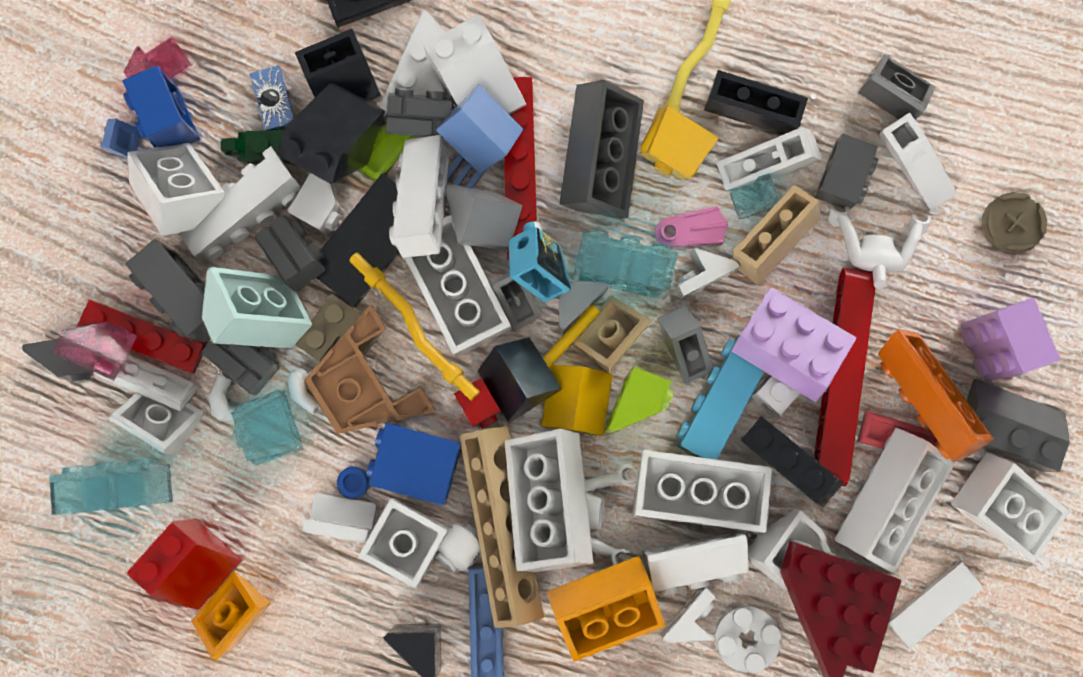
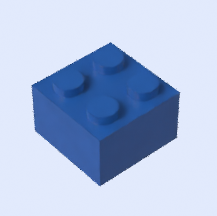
M158 65L122 80L127 91L123 93L125 102L131 111L135 110L139 119L135 121L136 128L142 138L149 139L154 148L184 143L192 144L201 140L178 86Z

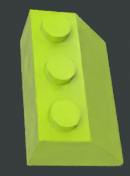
M633 366L626 375L604 433L613 434L646 420L661 411L663 412L664 409L667 410L674 391L669 390L672 381Z

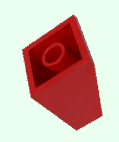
M195 518L172 521L126 574L152 597L199 610L243 560Z

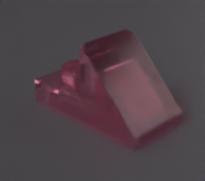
M171 36L147 53L138 45L123 73L128 78L158 65L171 79L191 66L192 63Z

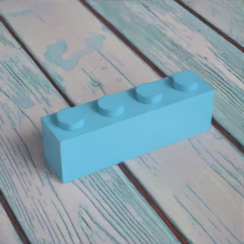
M740 335L734 340L729 338L721 352V355L725 357L720 367L714 366L706 379L710 386L705 395L698 394L691 407V410L695 412L689 423L684 421L676 435V438L680 439L677 447L695 457L718 459L764 373L763 370L731 352Z

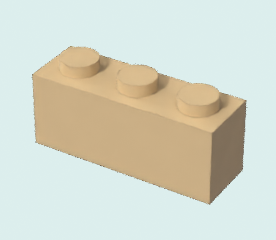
M793 185L732 251L733 260L737 261L740 266L738 271L757 285H760L819 221V200Z

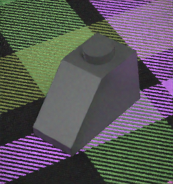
M87 334L22 345L23 352L56 376L71 379V383L91 381V376H94V366L100 361L98 339Z

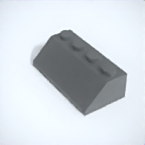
M606 80L576 85L560 205L581 213L628 218L644 105L643 99Z

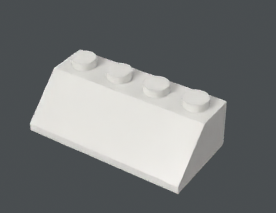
M896 427L893 434L886 440L884 450L877 463L870 469L869 478L862 490L856 495L853 507L847 518L840 524L838 534L834 540L895 574L955 461L952 462L950 458H944L939 450L930 442Z
M642 450L635 485L632 516L746 532L766 533L772 467Z

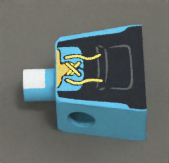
M539 222L526 223L523 226V232L512 237L509 241L510 277L543 302H547L571 290L560 246L542 231V225Z

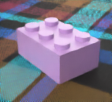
M770 287L740 334L731 352L816 403L828 388L855 342L856 337Z
M1034 297L961 324L963 341L971 348L975 357L974 367L985 382L1025 374L1061 360Z

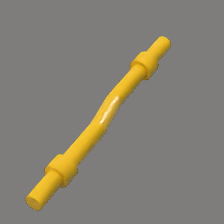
M358 252L352 255L349 262L365 276L364 281L372 289L377 288L401 312L416 347L443 373L442 377L450 385L454 384L472 401L480 391L463 376L464 371L456 363L451 364L426 339L412 305L385 280L386 275L378 267L373 268Z

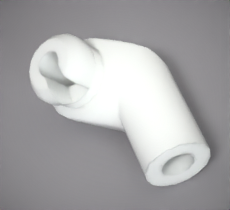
M297 368L287 378L290 398L313 415L320 408V405L316 398L307 392L304 379L309 375L308 371L304 368Z

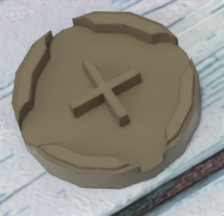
M1010 192L1000 195L988 204L982 215L981 226L985 238L992 247L1007 254L1016 255L1033 249L1043 239L1047 230V218L1043 207L1039 203L1036 204L1034 200L1030 199L1032 197L1025 193Z

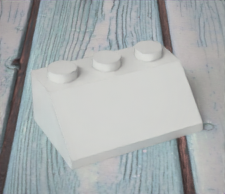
M190 143L128 152L129 184L162 236L194 230L225 197V192Z
M736 531L642 551L648 578L653 591H658L659 596L677 593V587L689 584L691 589L707 587L710 585L709 580L721 578L722 582L736 581L741 579V573L749 572L747 538L745 534Z

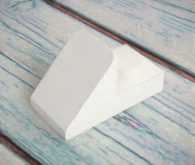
M694 248L690 254L700 274H697L696 270L680 277L679 281L681 283L677 285L675 292L679 299L682 300L735 273L740 266L737 261Z
M705 587L698 588L660 633L663 639L668 643L714 640L695 621L698 617L704 619L714 607L712 601L715 596Z

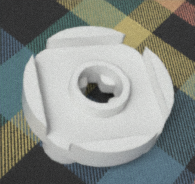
M744 606L731 609L721 616L715 627L714 638L718 653L728 666L739 672L759 673L775 660L780 649L781 632L772 617L766 612L754 606ZM751 630L754 632L753 639L755 642L753 645L748 644L744 648L741 646L743 641L739 638V635L742 632L747 634Z

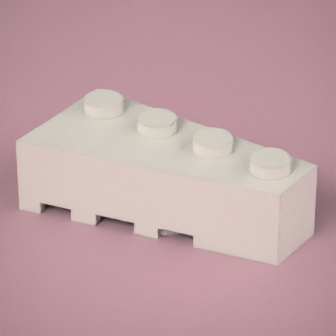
M271 146L262 153L265 159L257 166L250 163L241 170L243 175L238 182L225 183L221 187L225 192V197L194 230L179 233L194 257L202 262L215 260L223 254L225 247L231 243L243 241L249 236L250 230L258 225L263 226L275 218L276 212L284 207L289 208L301 189V185Z

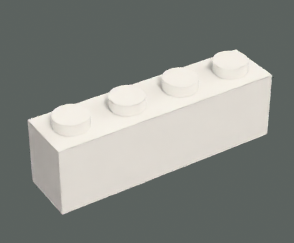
M441 135L406 139L404 141L403 153L399 155L401 172L400 177L396 178L398 195L397 201L393 202L394 225L389 230L390 241L393 246L396 245L402 258L439 254L449 153Z

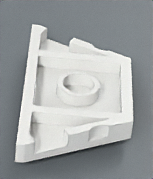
M424 9L379 108L385 110L383 119H386L388 92L395 93V88L413 89L414 95L426 96V91L428 90L445 92V98H450L427 59L423 46L445 33V30Z

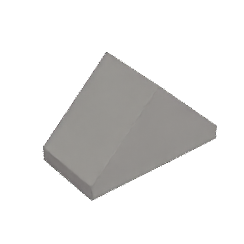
M510 272L490 282L514 331L542 317L531 292L510 277Z
M569 281L571 290L559 295V330L563 334L591 304L594 305L608 291L609 286L605 282Z

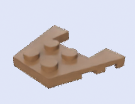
M373 305L366 308L304 379L337 434L435 412L433 405L421 386L392 402L360 350L359 345L387 329Z

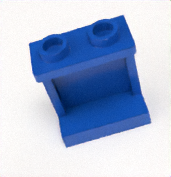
M386 423L385 429L380 428L376 437L375 446L379 447L376 460L371 459L367 468L366 477L370 478L369 485L438 505H446L462 449L461 443Z

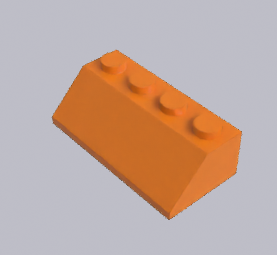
M900 329L896 331L878 352L883 361L880 365L890 378L894 377L901 387L898 391L904 401L909 405L913 404L919 413L917 419L926 431H931L938 440L935 443L942 456L946 459L950 458L952 462L961 461L993 441L994 438L920 334Z

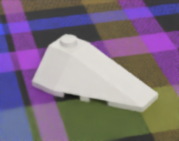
M799 509L767 526L766 533H759L748 549V560L786 591L787 588L780 570L789 541L800 543L833 556L836 555L832 554L825 541L827 537L823 530Z

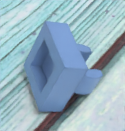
M108 119L106 127H104L105 133L100 147L128 159V152L136 151L140 133L132 125L118 119Z

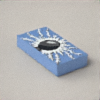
M277 65L249 73L264 129H284L294 118V113L280 66Z

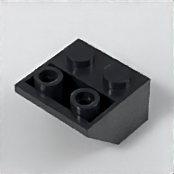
M353 28L295 52L314 97L330 83H334L366 101H371L381 96Z

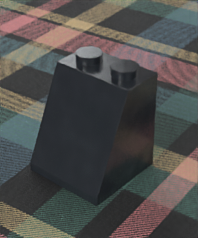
M330 83L285 126L277 155L322 180L333 184L368 165L385 110L334 83Z

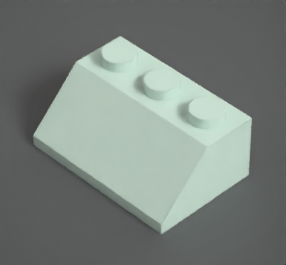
M210 267L207 270L202 319L213 343L292 348L312 326L297 293L284 283L280 275Z

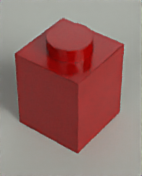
M480 378L472 383L480 391L472 401L460 390L455 392L454 395L472 427L480 426L481 429H486L499 421L496 416L502 412L483 379Z

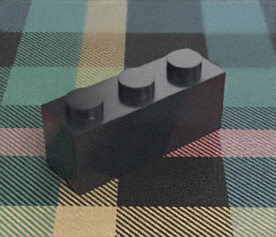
M718 70L712 82L704 111L784 135L800 127L808 97Z
M762 416L741 440L822 508L844 484Z

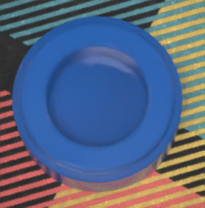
M348 467L339 474L337 488L346 498H360L369 490L370 478L366 477L364 469Z

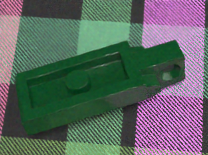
M284 130L239 132L238 138L221 139V151L225 156L238 155L239 161H246L248 164H259L265 159L262 153L270 146L278 153ZM280 157L284 161V163H291L288 160Z

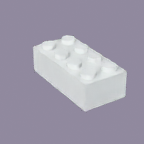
M449 215L443 218L440 253L405 257L453 355L455 358H458L512 331V328L471 246L458 244L452 216Z
M557 429L505 440L516 571L541 572L594 564L579 434L564 429Z

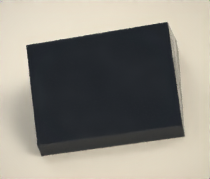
M530 337L495 346L477 370L508 423L513 422L562 390Z
M441 623L396 624L383 637L421 677H438L441 671Z

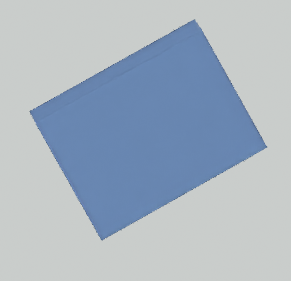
M478 84L435 130L481 174L508 154L523 128Z

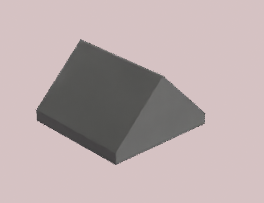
M884 54L858 93L897 119L910 112L916 120L927 108L935 86Z

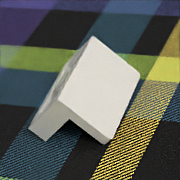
M316 493L313 499L310 518L304 519L302 532L366 543L373 531L377 504Z

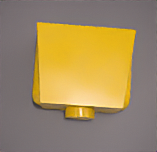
M667 105L657 109L649 131L641 143L639 154L655 164L653 168L665 176L672 174L678 179L688 180L696 174L702 161L719 138Z

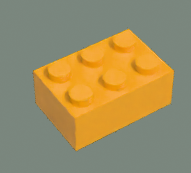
M639 556L547 591L555 619L574 662L665 627L651 582Z

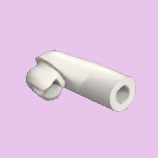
M218 374L209 394L208 402L216 419L219 421L223 419L229 422L236 415V407L229 405L226 398L233 380Z

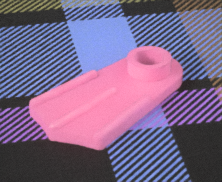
M716 206L660 221L655 229V237L661 245L666 247L723 245L728 223L722 216L719 207ZM666 227L673 228L675 235L672 237L666 236L664 229Z

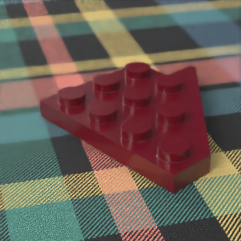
M789 541L780 574L823 677H844L847 665L874 673L902 580L800 543Z

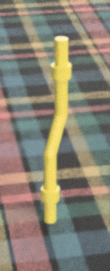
M712 0L710 6L712 12L703 39L679 67L669 99L664 102L663 106L668 105L680 113L681 106L679 104L689 74L713 46L723 14L727 13L731 0Z

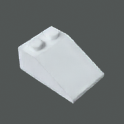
M478 14L423 45L427 59L456 107L478 84L509 115L526 106V102L498 47Z
M986 452L951 503L952 506L972 522L1033 564L1070 512L1015 463L989 452Z

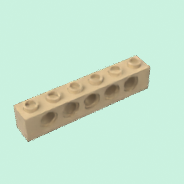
M508 426L461 434L459 437L494 628L518 627L544 618L536 572L516 571L505 440L511 439Z

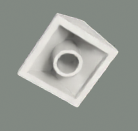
M136 393L110 415V420L163 453L179 454L203 417L204 412L188 402L181 411H178Z

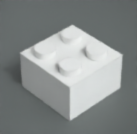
M391 498L358 557L416 589L421 584L435 555L438 553L439 546L448 533L449 527L399 499Z

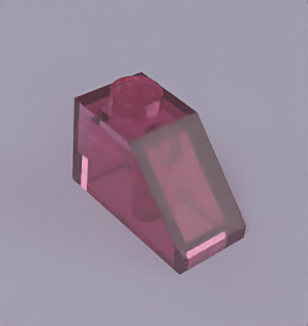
M108 322L62 330L52 354L114 381L137 336L122 327H117Z

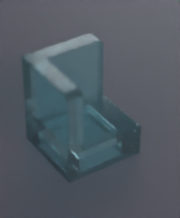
M770 173L758 176L754 183L732 189L730 192L739 220L770 211L779 201Z

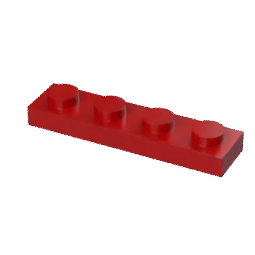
M88 299L76 327L195 374L203 356L201 353L207 346L195 340L191 341L187 337L182 338L175 332Z

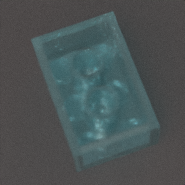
M592 229L589 233H582L573 280L605 282L609 286L608 288L661 300L665 299L671 289L678 252H673L670 246L653 243L652 247L641 245L640 240L632 237L622 236L621 240L609 238V234L601 230Z
M143 458L127 460V462L123 463L107 462L87 467L61 468L62 474L49 475L52 515L173 502L170 465L159 464V459Z

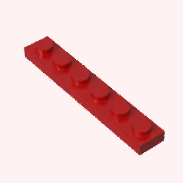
M513 77L526 102V106L510 114L523 128V131L504 157L505 197L523 205L513 237L523 232V226L526 223L537 222L532 77ZM509 248L507 249V260H509Z

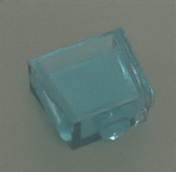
M276 389L262 397L236 406L235 410L231 412L236 430H233L234 440L239 448H243L246 460L251 461L252 464L261 465L304 450L285 391Z

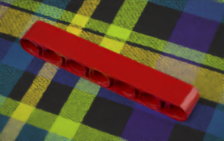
M845 267L842 268L838 279L832 323L855 336L856 340L828 388L822 394L813 457L844 483L842 485L844 487L847 486L851 474L876 290L873 283V272Z

